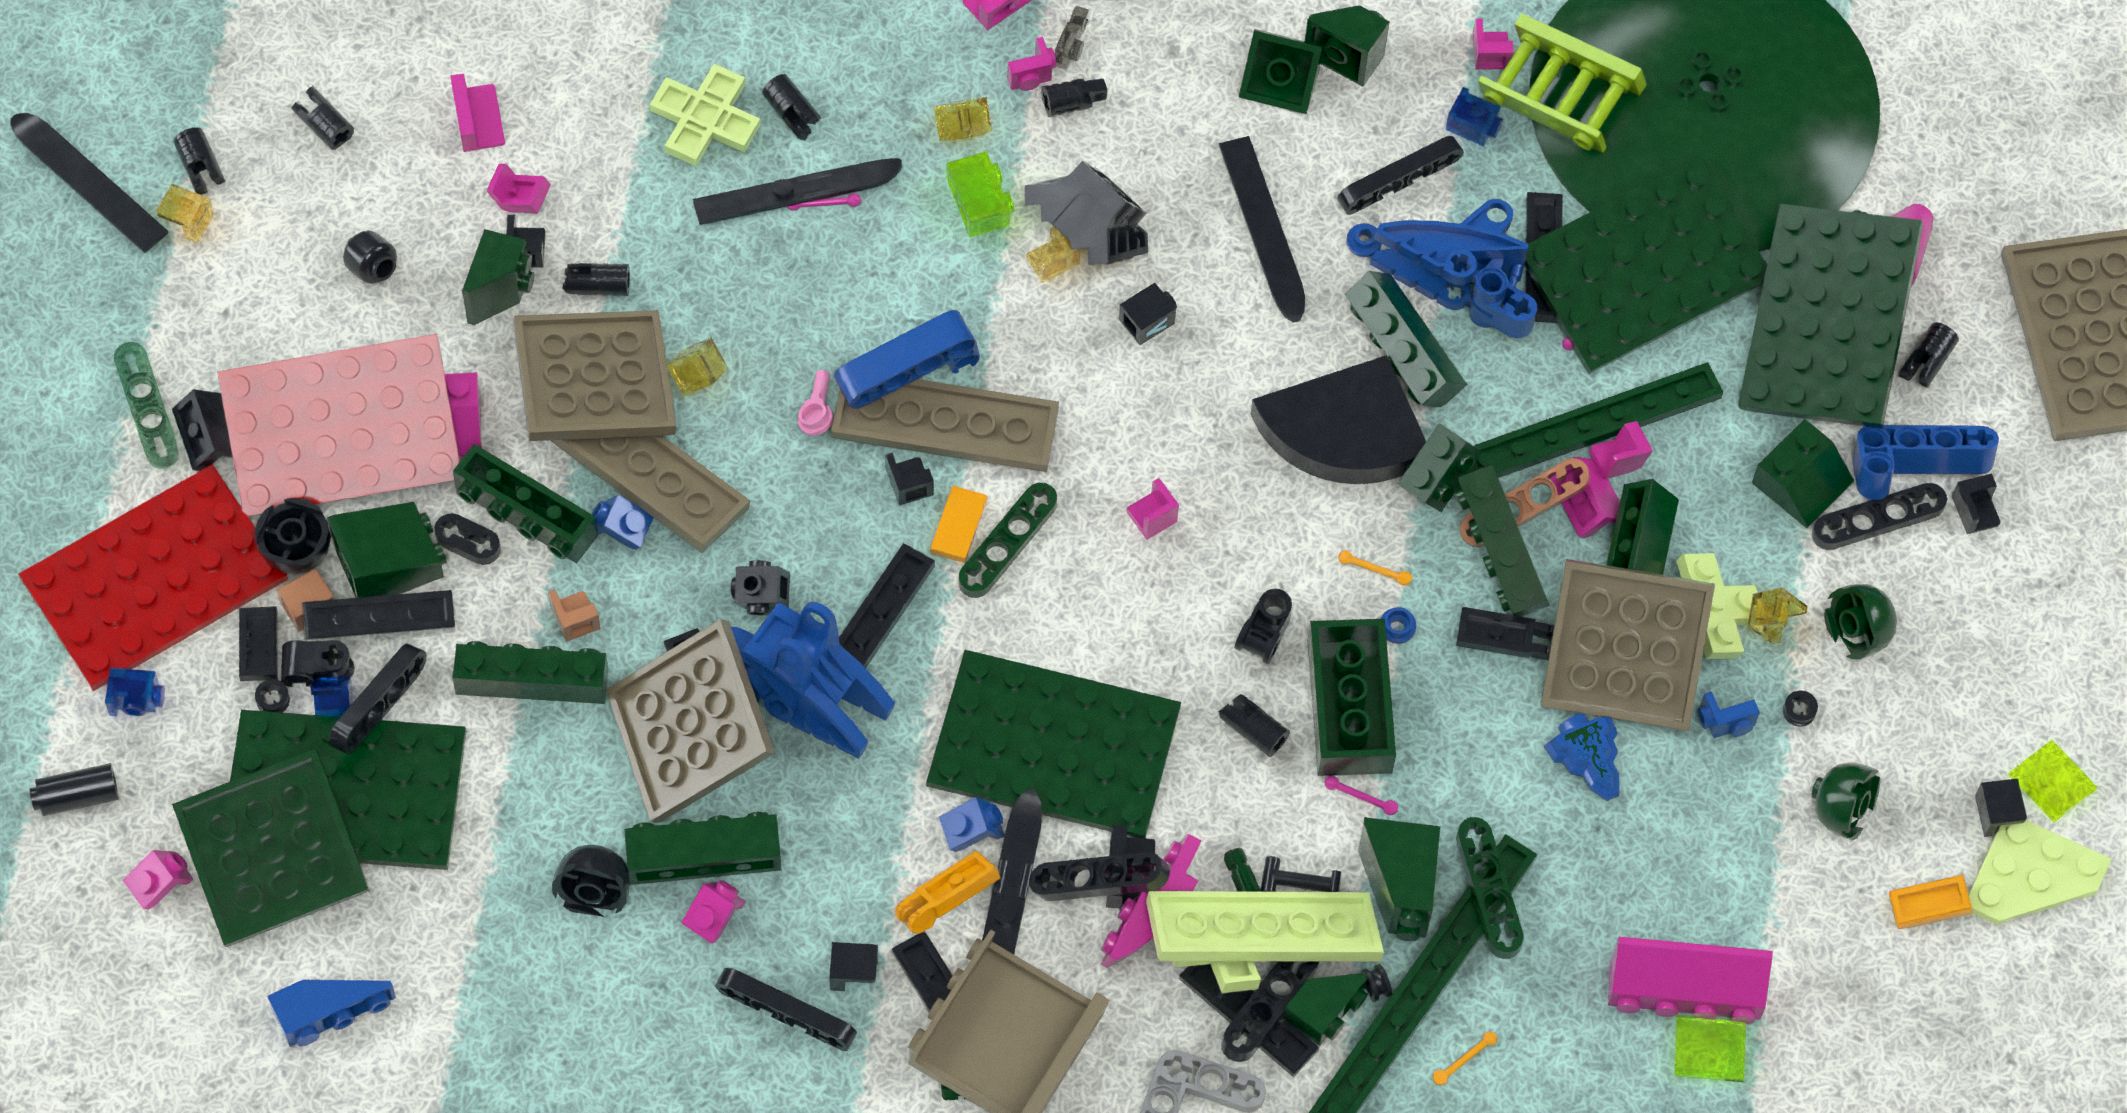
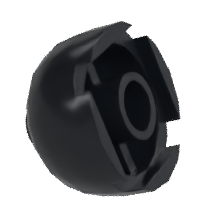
M296 498L285 499L283 504H279L276 507L271 505L266 508L257 520L254 534L258 551L268 565L281 573L296 575L309 572L321 564L328 554L331 542L328 521L321 509L308 500Z
M600 845L578 846L569 851L559 863L552 882L553 895L556 898L558 893L565 900L563 907L574 913L601 917L605 916L594 908L612 911L617 908L616 913L622 911L627 903L630 890V874H628V867L623 858L613 850Z

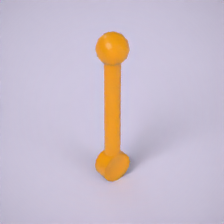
M1348 550L1341 551L1338 555V559L1342 564L1347 565L1351 563L1395 579L1402 586L1411 583L1412 576L1407 571L1394 572L1356 558Z
M1492 1031L1486 1032L1481 1042L1448 1068L1435 1071L1433 1074L1434 1083L1437 1085L1446 1084L1448 1077L1485 1047L1495 1045L1498 1041L1496 1033Z

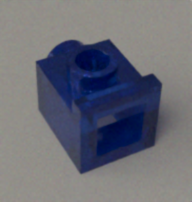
M1463 87L1448 114L1446 130L1484 147L1489 136L1496 138L1504 120L1499 117L1501 107L1470 94V89Z
M110 668L105 697V705L109 716H117L118 710H122L130 716H143L145 712H156V707H163L165 687L159 684L155 671Z

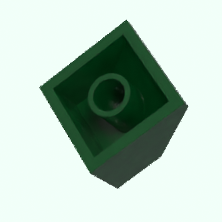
M1360 5L1311 14L1307 19L1305 41L1323 46L1321 65L1364 87L1385 56L1390 21L1386 20L1377 11H1369Z
M484 229L462 289L468 324L476 325L519 304L524 292L530 293L535 274L530 271L532 255L528 254L526 239Z
M1804 419L1757 465L1752 484L1805 528H1808L1855 480L1833 441Z

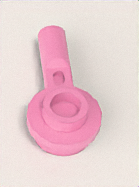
M825 370L816 372L811 399L804 401V405L798 413L800 429L803 433L811 436L826 432L832 426L834 420L832 410L826 405L830 373Z

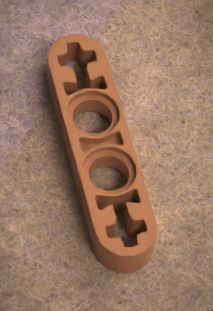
M1570 458L1506 493L1508 502L1516 504L1520 509L1519 516L1516 519L1518 527L1582 492L1590 482V473L1583 461ZM1572 467L1574 471L1582 470L1583 473L1579 476L1580 483L1574 485L1572 481L1561 485V488L1565 492L1558 495L1555 484L1549 478L1556 475L1559 482L1567 477L1566 470ZM1540 484L1548 486L1552 491L1550 500L1544 504H1537L1530 497L1532 489ZM1471 513L1463 519L1460 525V533L1466 544L1480 548L1485 546L1484 542L1477 544L1474 536L1469 537L1467 535L1471 531L1469 523L1475 521Z

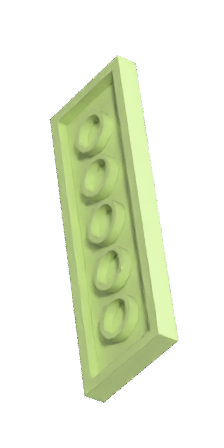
M1149 891L1146 899L1158 961L1380 962L1384 953L1369 892Z

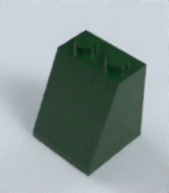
M415 502L335 514L327 517L334 549L356 598L402 594L444 577L442 565L447 563L445 554L440 543H432L429 534L434 531L426 512L419 514Z
M1364 817L1358 853L1387 932L1396 934V937L1403 941H1416L1419 937L1426 938L1433 911L1441 826Z

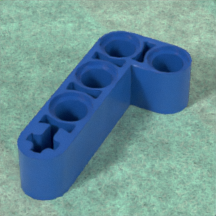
M951 310L847 362L835 372L834 378L851 408L857 409L900 389L946 364L952 373L955 374L959 373L958 369L969 364L975 366L980 360L977 342L958 310Z
M1884 425L1883 429L1864 426L1858 431L1853 455L1857 490L1867 499L1880 500L1889 494L1893 474H1986L1993 468L1999 436L1997 432L1987 426Z

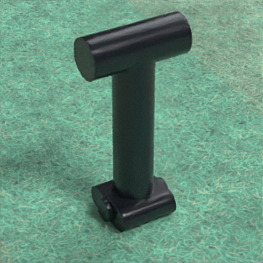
M1267 856L1265 859L1261 892H1276L1277 885L1323 892L1340 891L1341 872L1338 870H1333L1331 877L1279 870L1280 858Z

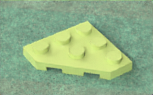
M2028 820L2019 824L2002 825L1997 831L1969 893L1973 914L1999 925L2030 913L2034 914L2075 899L2095 895L2112 859Z

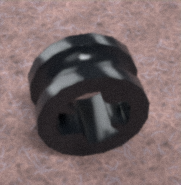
M275 679L265 680L256 688L255 700L260 711L283 713L288 708L290 697L288 689L283 682ZM273 690L278 691L281 700L278 703L273 700L274 704L272 705L267 704L264 695L267 692L271 695Z
M1802 690L1789 694L1783 705L1784 718L1788 723L1798 727L1807 726L1812 723L1818 711L1816 698L1809 692ZM1794 702H1797L1798 705L1801 702L1807 704V715H1804L1803 712L1800 715L1794 713Z
M1381 964L1374 965V970L1372 971L1368 969L1361 970V973L1368 977L1365 989L1372 1002L1379 1001L1380 995L1385 997L1392 995V987L1388 975Z

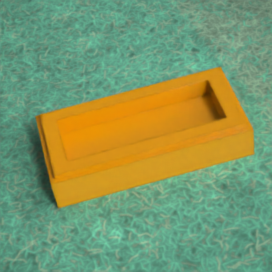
M952 485L930 548L931 554L966 563L987 503V495Z
M1964 875L1889 891L1898 929L1916 927L1973 914Z

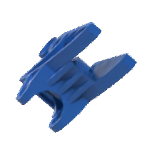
M1501 199L1488 200L1459 224L1428 220H1402L1380 223L1375 230L1374 240L1390 249L1376 250L1370 258L1371 266L1384 273L1394 275V279L1410 288L1415 287V291L1429 299H1437L1436 303L1445 308L1460 310L1465 306L1468 307L1469 317L1477 326L1483 328L1494 327L1513 338H1523L1532 332L1537 313V303L1530 295L1516 288L1517 282H1520L1522 278L1528 244L1506 234L1513 219V209L1506 201ZM1498 208L1503 210L1507 217L1502 222H1494L1488 218L1487 212L1490 209ZM1470 284H1474L1473 296H1471ZM1454 287L1460 288L1462 298L1459 299L1458 296H1456V299L1449 298L1448 288H1451L1452 291Z
M809 602L803 608L801 614H798L782 603H777L755 634L738 627H731L757 703L760 699H763L766 710L775 718L785 723L789 722L791 726L809 735L812 733L815 738L832 746L835 744L838 749L859 759L867 748L868 740L837 704L843 699L859 708L862 706L865 711L883 720H887L894 708L895 702L870 672L840 645L836 618L833 612L821 603ZM811 613L819 615L825 623L816 621L811 616Z

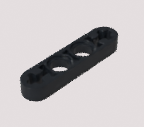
M1446 136L1348 185L1339 193L1337 200L1346 214L1352 215L1384 199L1383 195L1391 191L1396 193L1414 184L1413 180L1421 176L1426 178L1456 163L1463 156L1464 150L1454 136Z
M1925 483L1889 494L1880 500H1870L1825 514L1816 520L1812 529V539L1820 548L1834 550L1936 518L1941 515L1946 506V492L1937 484ZM1926 494H1928L1930 499L1937 498L1934 507H1931L1929 503H1923L1917 506L1916 513H1914L1913 505L1921 503ZM1890 505H1899L1904 509L1906 516L1902 519H1893L1887 514L1886 508ZM1857 515H1864L1871 520L1872 527L1866 530L1859 529L1854 525L1852 519ZM1842 519L1845 520L1846 528L1836 531L1833 539L1828 534H1821L1824 526H1828L1830 530L1841 528Z
M408 643L404 644L335 723L329 737L330 746L348 755L352 754L418 678L426 663V652Z
M1153 852L1048 862L1034 868L1030 874L1029 886L1035 894L1045 901L1158 890L1166 884L1169 879L1170 868L1166 861ZM1152 865L1156 867V871H1151ZM1123 866L1124 873L1122 878L1117 883H1109L1111 871L1116 867ZM1083 870H1089L1090 876L1087 883L1081 887H1076L1075 878L1078 873ZM1151 871L1149 874V878H1147L1144 874L1141 873ZM1050 876H1052L1058 881L1049 882ZM1048 882L1047 888L1042 886L1043 883Z
M1278 961L1258 989H1256L1226 1028L1221 1041V1049L1228 1059L1234 1062H1244L1255 1054L1284 1016L1285 1007L1304 983L1308 979L1313 978L1320 961L1303 963L1297 970L1296 975L1291 972L1295 961ZM1275 981H1283L1290 986L1291 993L1285 996L1278 995L1272 991L1271 984ZM1254 1008H1263L1270 1014L1271 1019L1264 1023L1257 1022L1251 1017L1250 1011ZM1246 1028L1250 1033L1245 1045L1234 1046L1233 1041L1239 1040Z
M724 968L715 984L716 989L721 994L757 1011L760 1008L772 1013V1018L791 1027L797 1025L806 1029L805 1034L841 1051H848L857 1034V1031L847 1022L733 968Z

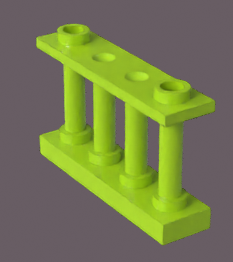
M1521 13L1514 24L1521 44L1496 82L1482 75L1478 80L1484 100L1494 107L1501 108V106H1504L1566 135L1585 150L1593 148L1603 153L1607 147L1602 132L1599 129L1622 93L1630 91L1640 96L1647 85L1642 69ZM1540 49L1550 55L1551 58L1526 96L1509 89L1532 51ZM1570 63L1580 69L1579 75L1556 110L1539 103L1562 65ZM1600 77L1609 81L1611 86L1586 124L1569 117L1592 79Z

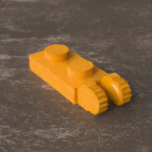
M974 851L916 888L914 893L904 898V901H901L895 907L894 915L900 922H906L908 929L912 933L920 934L924 930L933 927L937 917H942L999 880L998 869L982 854Z

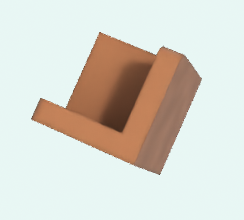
M316 568L277 589L280 604L298 632L304 630L302 602L334 599L332 592Z
M555 589L548 592L551 609L566 642L600 629L598 612L594 603L590 604L584 591L559 599Z

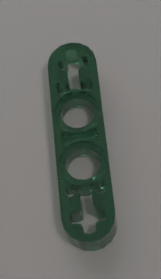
M125 342L115 350L114 362L146 459L154 468H169L177 462L179 449L147 353L139 343ZM132 353L136 358L135 361L139 371L134 374L131 373L129 363L126 361V355ZM138 384H148L152 388L151 392L142 398L131 394L132 389ZM149 414H156L162 418L161 423L155 428H145L141 424L142 420ZM161 436L164 448L167 449V456L160 457L156 453L157 447L154 438Z

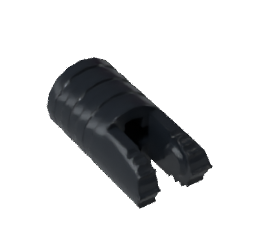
M780 74L772 78L763 88L762 95L773 106L774 110L798 139L805 141L812 132L807 124L815 125L821 118L817 111L786 74Z
M312 85L307 89L306 93L318 106L310 114L302 104L296 102L291 109L330 149L336 150L351 139L354 127Z
M192 127L176 135L173 143L198 197L208 192L200 174L201 171L208 170L210 178L217 185L225 182V178L201 128Z
M571 263L565 268L564 275L567 278H565L562 289L566 294L629 296V264Z
M1932 323L1900 370L1899 377L1910 381L1923 363L1924 368L1920 372L1919 384L1928 388L1959 342L1956 332L1945 324Z
M1242 694L1232 700L1233 706L1232 704H1227L1218 711L1220 718L1250 743L1254 744L1268 757H1272L1284 745L1290 735V730L1282 726L1281 723Z

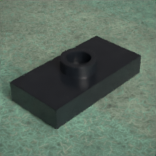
M277 606L239 608L240 681L278 680Z

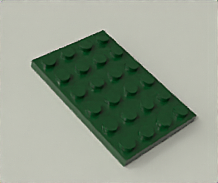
M1701 155L1528 244L1524 266L1563 333L1570 340L1580 362L1588 374L1763 285L1767 263L1705 158Z
M1785 204L1779 205L1738 404L1741 410L1883 429L1923 230L1922 220Z
M965 649L927 777L926 787L971 798L977 797L1012 808L1027 789H1032L1036 791L1041 802L1042 815L1110 832L1112 824L1127 825V836L1145 839L1181 709V702Z
M241 709L230 781L316 748L361 864L448 870L467 732L465 726L381 720L352 754L348 755L331 747L329 744L331 731L340 717Z

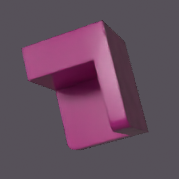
M1475 18L1473 28L1475 70L1505 69L1513 57V41H1508L1507 32H1484L1483 18Z
M1637 421L1624 424L1614 440L1592 445L1589 449V453L1603 479L1627 474L1642 468L1653 452Z
M1158 478L1152 481L1151 494L1128 506L1126 512L1146 540L1177 523L1179 504L1161 479Z

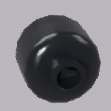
M367 230L354 235L348 240L344 249L343 261L348 270L363 282L374 284L388 279L393 274L396 268L397 253L396 249L386 239L376 232Z

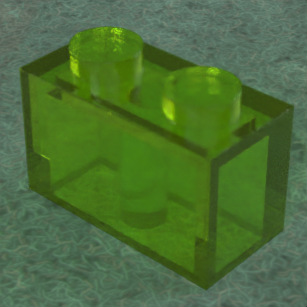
M987 151L946 163V180L969 238L1010 226V213L1014 212V204L1010 193H1003L1000 185L1003 179L997 162L991 163Z

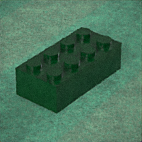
M1385 618L1310 621L1307 642L1318 776L1393 773L1396 747Z

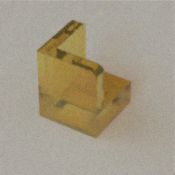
M987 97L956 100L934 106L939 141L967 139L992 131Z
M171 184L156 210L158 217L181 225L185 238L199 243L214 216L210 198Z
M1053 226L1050 228L1049 242L1028 252L1026 259L1041 282L1044 283L1080 265L1081 249L1071 250V242Z
M712 337L681 350L667 364L684 397L714 384L728 369Z
M1783 587L1754 593L1748 627L1770 643L1778 644L1781 642L1783 627H1786L1787 618L1806 614L1808 606Z

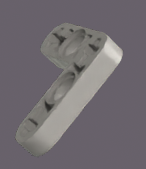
M1171 1050L1164 1053L1158 1061L1140 1113H1159L1154 1110L1151 1104L1153 1098L1159 1095H1166L1173 1101V1108L1166 1113H1178L1185 1093L1241 1112L1250 1113L1261 1108L1265 1100L1266 1089L1261 1079L1254 1075L1183 1051ZM1174 1061L1181 1062V1069L1192 1073V1066L1199 1067L1195 1073L1194 1084L1188 1083L1190 1075L1178 1072L1176 1077H1171L1169 1075V1068L1165 1067V1065L1172 1066ZM1207 1073H1215L1222 1079L1223 1084L1219 1089L1210 1091L1201 1085L1200 1079ZM1229 1078L1235 1079L1233 1088L1245 1090L1247 1085L1254 1087V1094L1259 1097H1251L1249 1102L1242 1100V1093L1233 1089L1231 1090L1230 1097L1225 1096Z

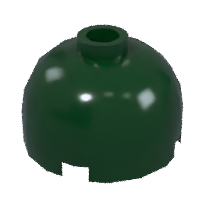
M1853 584L1838 588L1829 595L1828 599H1833L1830 608L1825 609L1824 613L1826 629L1835 643L1838 637H1841L1851 653L1846 657L1850 659H1863L1878 653L1889 645L1896 633L1897 617L1891 600L1882 590L1869 584ZM1843 633L1849 638L1863 635L1865 641L1856 644L1843 638Z
M1851 762L1833 767L1826 773L1824 778L1818 777L1814 783L1811 797L1816 799L1815 811L1819 821L1829 831L1849 840L1857 839L1863 830L1861 827H1856L1858 820L1865 815L1868 808L1873 811L1876 805L1881 781L1880 777L1875 774L1879 771L1864 764ZM1852 817L1858 818L1853 823H1851Z

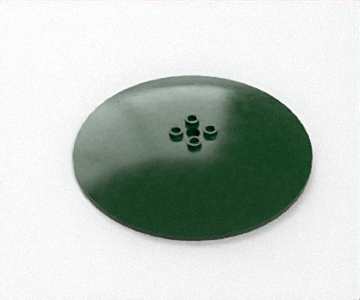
M1568 0L1549 23V26L1641 68L1647 84L1640 96L1630 91L1622 93L1599 129L1602 132L1607 147L1603 153L1593 148L1585 150L1575 144L1572 138L1532 120L1537 141L1547 163L1567 191L1589 212L1703 155L1758 250L1764 251L1771 249L1780 204L1839 210L1852 196L1869 167L1878 140L1880 125V99L1877 81L1870 60L1860 40L1850 25L1826 0ZM1540 49L1537 50L1533 61L1530 89L1551 58L1548 53ZM1570 63L1562 65L1539 103L1556 110L1579 75L1580 69ZM1600 77L1592 79L1569 117L1586 124L1611 86L1609 81ZM1711 81L1717 85L1718 89L1713 92H1707L1700 87V83Z

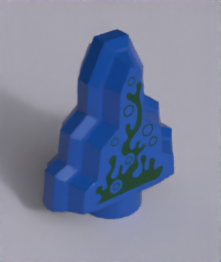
M1582 713L1562 722L1558 727L1561 734L1544 745V749L1553 762L1563 763L1571 775L1583 777L1590 790L1604 800L1609 801L1618 797L1620 794L1619 773L1613 763L1618 754L1614 742L1618 732L1612 718L1604 716L1589 721L1586 715Z

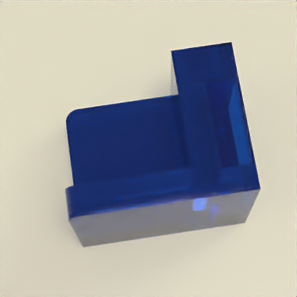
M351 676L313 679L310 689L311 695H314L315 715L341 717L353 703Z

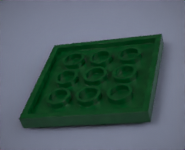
M316 748L172 804L225 947L370 892Z

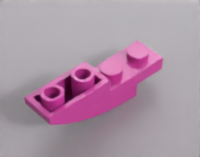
M1188 834L1180 842L1175 840L1172 842L1164 857V861L1168 862L1170 868L1169 879L1163 887L1154 891L1194 890L1199 880L1186 874L1202 842L1201 840ZM1141 892L1133 900L1128 898L1123 904L1117 917L1123 921L1117 933L1114 931L1109 933L1101 948V951L1106 953L1101 962V965L1108 968L1126 959L1154 938L1146 904L1147 893Z

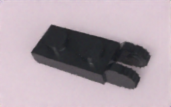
M1462 607L1456 646L1524 658L1531 656L1532 658L1549 660L1551 646L1532 643L1533 635L1538 638L1552 640L1554 625L1535 622L1536 619Z

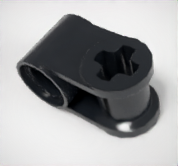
M1276 588L1269 589L1262 594L1250 618L1247 619L1237 637L1234 647L1236 650L1241 651L1245 649L1262 657L1264 663L1269 664L1291 619L1292 600L1288 593ZM1276 606L1281 608L1283 613L1274 616L1269 614L1266 609Z
M294 640L282 645L281 682L287 687H293V683H306V687L312 685H338L349 681L354 675V662L350 658L347 646L341 641L307 642Z

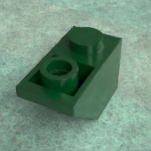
M1358 973L1308 979L1285 1007L1283 1017L1318 1046H1321L1326 1038L1333 1041L1343 1029L1345 1021L1342 1018L1349 1009L1356 1012L1366 1000L1368 993L1365 992L1368 977Z

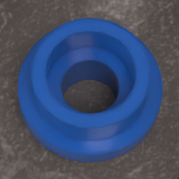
M1366 223L1353 226L1349 230L1346 239L1349 250L1360 257H1370L1376 250H1380L1382 244L1374 240L1377 228ZM1362 235H1366L1371 240L1364 242L1361 241L1359 237Z
M1395 607L1387 610L1381 617V619L1385 618L1387 641L1401 644L1409 641L1414 636L1417 626L1416 620L1407 609ZM1400 622L1405 628L1402 631L1392 629L1391 624Z

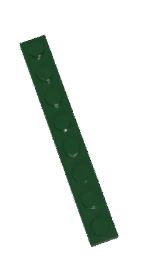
M1707 362L1476 444L1474 446L1481 450L1482 454L1469 473L1493 464L1498 478L1615 437L1624 424L1637 421L1639 426L1643 427L1722 398L1723 390Z

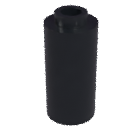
M111 763L35 779L36 787L29 788L34 811L41 809L43 816L119 800L115 774Z

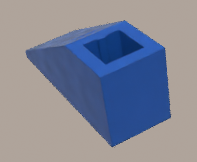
M303 979L267 996L289 1047L295 1044L299 1046L309 1045L319 1038V1033L332 1027L335 1030L346 1028L355 1021L356 1016L367 1011L370 1013L383 1011L391 1004L390 1001L396 998L391 981Z

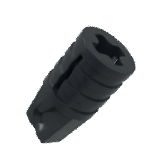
M1103 78L1086 81L1084 79H1074L1070 82H1062L1061 84L1056 83L1051 86H1042L1041 89L1042 101L1048 117L1091 108L1094 102L1106 100L1108 93Z

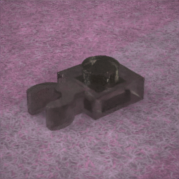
M1075 6L1070 22H1067L1055 48L1058 68L1068 70L1072 60H1079L1084 47V41H1081L1080 38L1089 22V19H1086L1089 13L1088 9Z

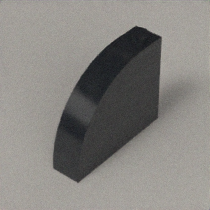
M1387 355L1252 399L1250 415L1258 431L1269 446L1284 460L1299 470L1324 480L1345 484H1371L1401 477L1426 443V439Z

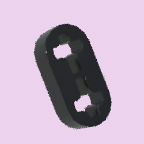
M454 513L445 514L436 521L434 526L436 540L443 548L481 565L490 564L499 557L501 552L500 541L497 534L492 530ZM456 525L458 533L464 536V538L456 534H452L447 538L444 528L451 529ZM471 540L479 544H484L486 540L490 541V548L492 550L484 549L482 553H478L477 545L471 542Z

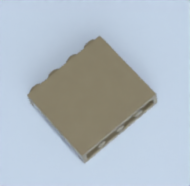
M990 930L983 941L977 938L966 956L970 962L965 970L957 968L947 985L951 992L946 1000L938 998L927 1017L932 1021L926 1031L919 1028L908 1046L913 1051L909 1065L989 1113H1043L1105 1013L1110 1000L1097 992L1092 1000L1086 998L993 943L996 932Z

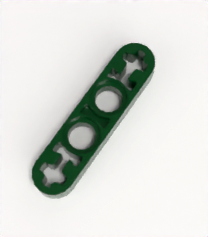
M1038 482L1027 488L964 564L959 572V588L964 595L971 598H979L987 594L1052 516L1057 508V493L1051 485ZM1046 495L1048 505L1044 503L1039 504L1033 516L1030 513V510L1034 507L1035 498L1033 496L1040 498ZM1022 520L1029 525V530L1025 534L1016 535L1009 530V525L1013 521ZM992 547H1001L1007 551L1008 555L1002 561H993L988 558L986 553ZM983 564L987 569L982 573V585L979 583H974L972 586L968 585V575L972 577L977 576Z
M1470 817L1465 819L1459 826L1456 836L1457 846L1488 948L1496 957L1510 959L1520 952L1524 940L1523 930L1492 829L1484 819ZM1471 829H1474L1476 835L1482 834L1479 841L1481 852L1474 854L1476 849L1474 840L1466 838ZM1480 862L1489 863L1493 866L1495 875L1489 879L1480 878L1476 875L1474 867ZM1490 897L1501 898L1505 903L1506 909L1501 913L1489 912L1485 907L1484 901ZM1505 922L1504 930L1508 938L1514 937L1510 947H1506L1504 942H1497L1501 934L1499 924Z

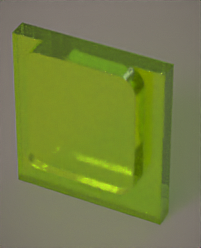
M2050 740L2008 773L2012 779L2018 778L2020 788L2053 823L2057 822L2098 789L2053 740Z
M1677 1016L1674 1076L1743 1083L1746 1022Z

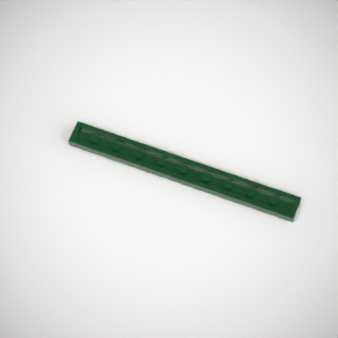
M1505 834L1497 845V849L1512 894L1536 861L1537 854ZM1485 862L1477 876L1489 879L1495 875V870L1491 864ZM1468 886L1309 1113H1358L1484 935L1470 886ZM1490 897L1484 901L1486 909L1492 913H1499L1505 905L1504 901L1498 897Z

